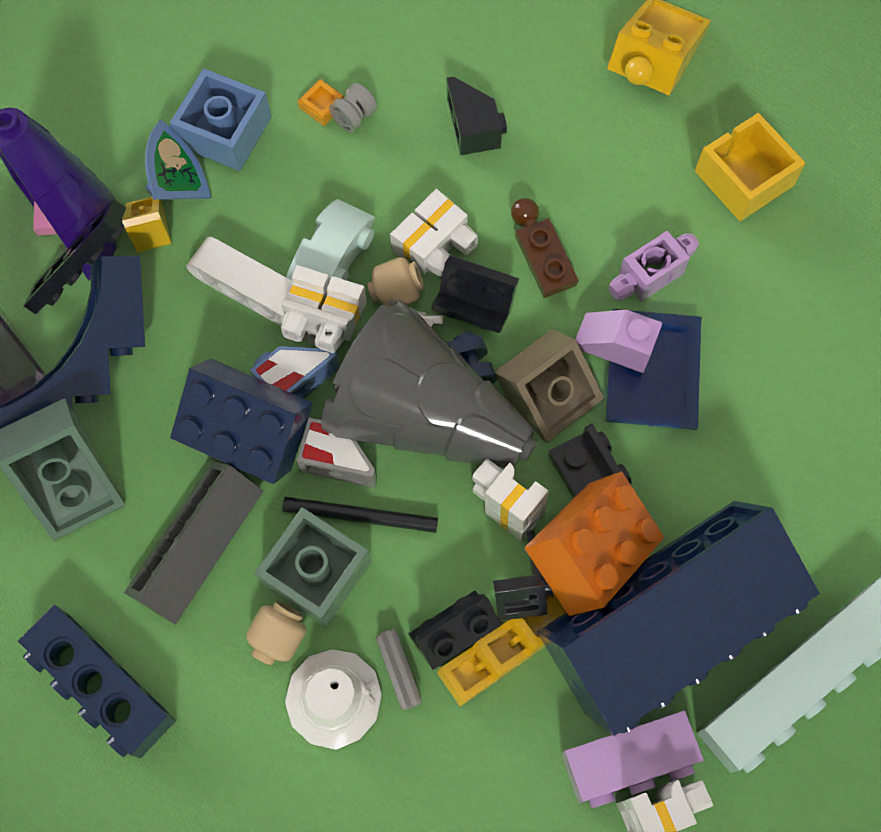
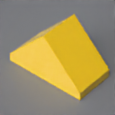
M153 197L125 203L126 210L122 222L137 252L172 244L162 200H153Z

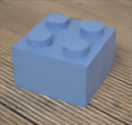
M203 68L170 121V126L185 141L193 153L240 171L272 116L266 92Z

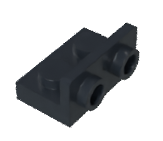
M449 255L444 264L440 290L433 301L432 310L447 317L479 326L482 329L500 333L511 313L519 278Z
M592 423L584 427L583 434L549 450L548 456L573 498L589 483L621 471L630 485L632 484L627 469L623 464L617 465L610 453L612 452V447L607 436L602 431L597 432Z
M474 590L467 596L458 599L453 605L433 618L424 621L419 627L409 632L408 635L428 665L434 670L500 627L501 623L486 595H479Z

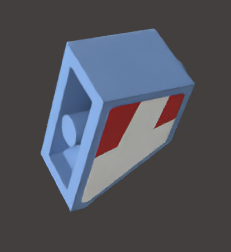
M279 346L273 352L262 354L255 361L250 372L255 378L305 398L339 370L340 363L336 352L330 353L320 348Z

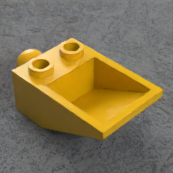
M646 0L620 30L607 69L626 77L634 85H645L670 95L685 72L711 20L663 0Z

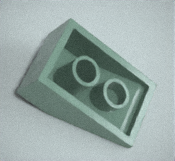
M65 398L0 429V468L53 541L125 506L124 500L86 431Z

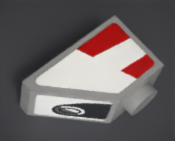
M322 417L319 420L308 418L297 457L300 471L306 474L375 488L377 483L375 469L357 441L337 438L333 434L322 430Z

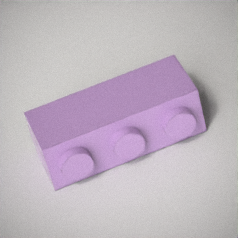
M685 711L637 726L626 733H618L615 736L610 735L562 753L578 804L589 800L591 809L616 801L613 794L614 791L629 787L631 795L654 788L656 787L653 781L655 777L668 773L671 781L692 775L695 773L692 765L704 761Z

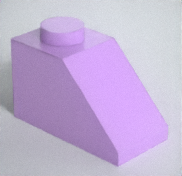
M629 310L586 313L575 340L583 352L644 373L662 322Z

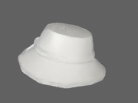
M331 649L308 656L293 673L285 704L292 727L310 744L336 750L359 741L377 721L382 694L376 671L355 653ZM337 684L338 688L332 689L331 685Z

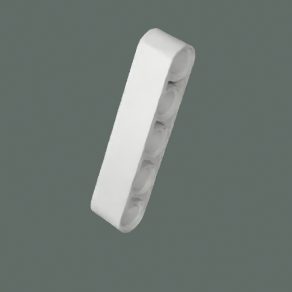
M207 237L187 263L186 268L206 285L282 327L284 312L281 304L285 298L287 299L293 282L213 237ZM307 328L303 339L315 345L314 340L318 331Z

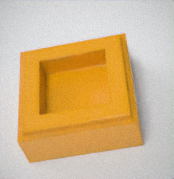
M319 79L297 102L298 107L325 126L333 118L330 114L329 106L337 98L343 99L345 96Z

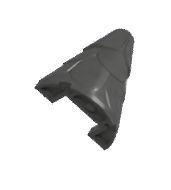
M397 298L390 300V308L385 305L379 307L354 340L334 378L333 383L336 384L334 387L336 397L335 400L328 398L325 402L321 420L322 430L333 434L337 438L393 446L397 450L445 456L446 460L482 465L488 458L500 468H505L511 463L514 469L520 458L527 461L537 443V440L532 438L534 429L489 380L484 381L453 346H449L414 308L407 306Z

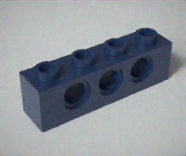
M55 604L18 640L27 650L23 658L40 673L46 669L54 678L50 683L53 689L66 700L73 697L82 706L78 711L79 715L95 729L101 725L111 735L106 742L122 757L129 753L131 756L142 758L177 721L79 623ZM73 647V659L69 664L61 666L59 660L61 653L66 648ZM96 674H101L102 685L100 689L93 694H88L87 683L89 679ZM128 701L131 707L130 715L125 721L117 723L114 717L115 710L119 704Z

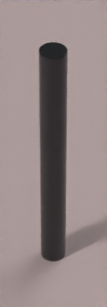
M285 496L282 505V511L297 514L303 507L317 517L436 533L438 526V517Z

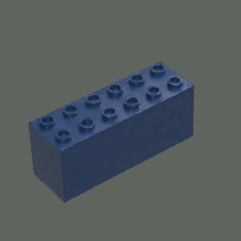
M733 501L648 557L605 607L569 616L566 612L537 631L584 713L615 736L618 733H626L634 729L639 724L640 718L653 709L667 706L674 699V695L686 686L695 685L703 681L708 676V671L719 663L736 658L742 652V647L752 640L769 635L774 631L775 624L787 616L795 615L805 610L808 602L820 593L772 507Z

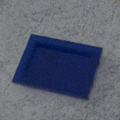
M629 310L660 321L662 326L644 373L609 361L605 422L697 430L702 317Z

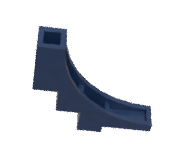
M101 256L91 265V289L84 318L72 344L54 368L33 387L0 405V429L64 398L73 410L72 396H75V403L77 404L99 402L98 395L111 394L108 349H110V356L133 355V348L145 347L140 256Z

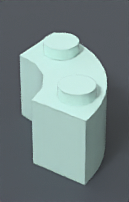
M339 199L333 201L317 217V227L312 239L303 238L286 278L292 281L295 267L299 265L328 274L330 280L332 276L347 280L349 275L348 269L351 263L372 242L374 230L371 228L375 217Z

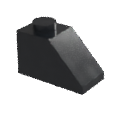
M454 76L447 77V102L460 156L500 149L502 134L507 133V125L504 113H498L495 99Z

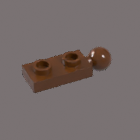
M521 198L511 208L513 221L517 225L524 227L516 230L515 238L543 298L577 286L579 280L550 219L537 222L539 216L538 205L532 199Z

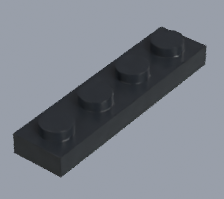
M112 199L33 284L23 307L37 314L46 304L53 306L64 290L62 287L65 284L72 286L80 277L83 271L82 266L85 263L90 266L94 264L102 253L105 242L113 244L124 229V225L120 222L126 207Z

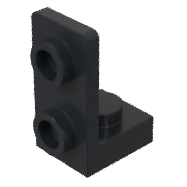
M534 530L526 531L527 543L535 537ZM530 556L531 576L493 581L499 621L548 615L546 598L553 597V591Z

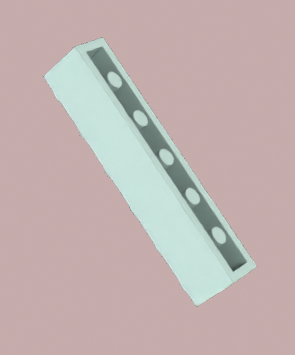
M881 577L869 584L697 732L730 773L740 771L741 769L749 773L765 760L766 757L762 751L772 742L780 746L797 731L792 724L803 715L807 720L811 719L827 705L822 698L832 689L840 693L857 679L852 673L862 663L868 668L881 658Z

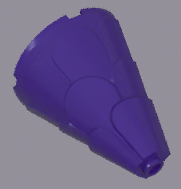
M17 108L0 109V159L31 205L34 206V201L36 202L67 249L110 201L115 198L107 186L97 178L96 174L86 167L75 154L61 145L50 134V131ZM106 241L99 257L113 256L117 249L116 241L113 244ZM85 263L82 266V273L89 281L91 279V266Z

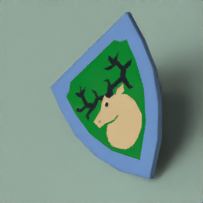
M160 119L151 131L146 146L147 192L153 197V200L211 198L206 178L192 150L176 131Z

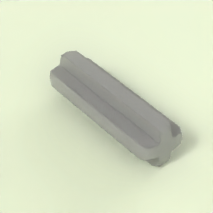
M395 629L384 631L377 635L376 640L400 707L403 710L415 708L421 704L422 700L397 631Z

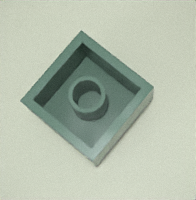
M302 507L254 574L262 585L327 627L372 561L369 550Z

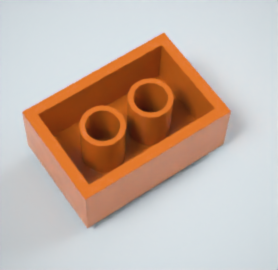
M621 471L589 483L524 548L568 615L572 616L605 607L665 537Z

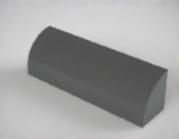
M213 461L124 594L176 625L263 493V490L232 466Z

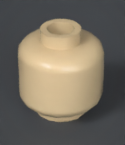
M398 257L375 266L372 270V281L368 282L367 286L374 303L380 301L382 305L390 308L389 302L392 298H397L406 305L416 302L420 297V290L424 289V282L415 262L410 263L406 258Z
M275 601L274 605L262 606L246 633V640L254 648L251 653L252 656L268 665H273L275 660L290 661L307 631L305 624L302 622L304 615L295 608L280 601Z

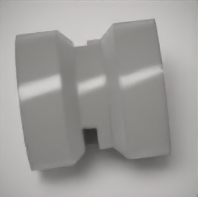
M353 83L345 91L346 96L343 99L337 98L329 106L330 114L336 123L351 133L361 125L363 117H369L377 110V103L372 94L358 83Z

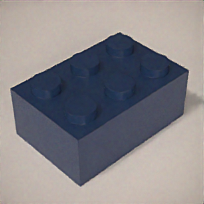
M210 358L189 368L170 438L275 484L292 470L313 402Z

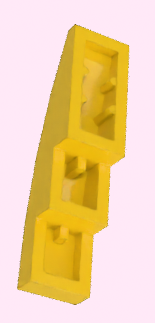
M554 592L553 597L546 598L548 615L508 620L438 670L437 674L460 707L545 647L537 631L566 613Z

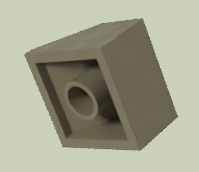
M553 329L549 330L494 371L509 402L545 442L550 441L605 399L576 340Z

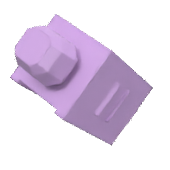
M668 231L659 235L623 259L619 275L609 285L608 290L616 300H624L635 293L640 302H642L684 274L690 256L696 252L699 246L698 239L692 233L683 234L675 239ZM662 261L664 262L663 267L661 269H652L649 267L646 271L644 270L647 264H656L659 266L662 263Z

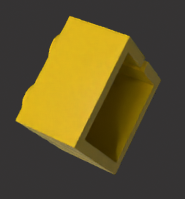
M758 112L735 127L731 135L727 132L704 147L695 173L741 222L792 188L806 163Z

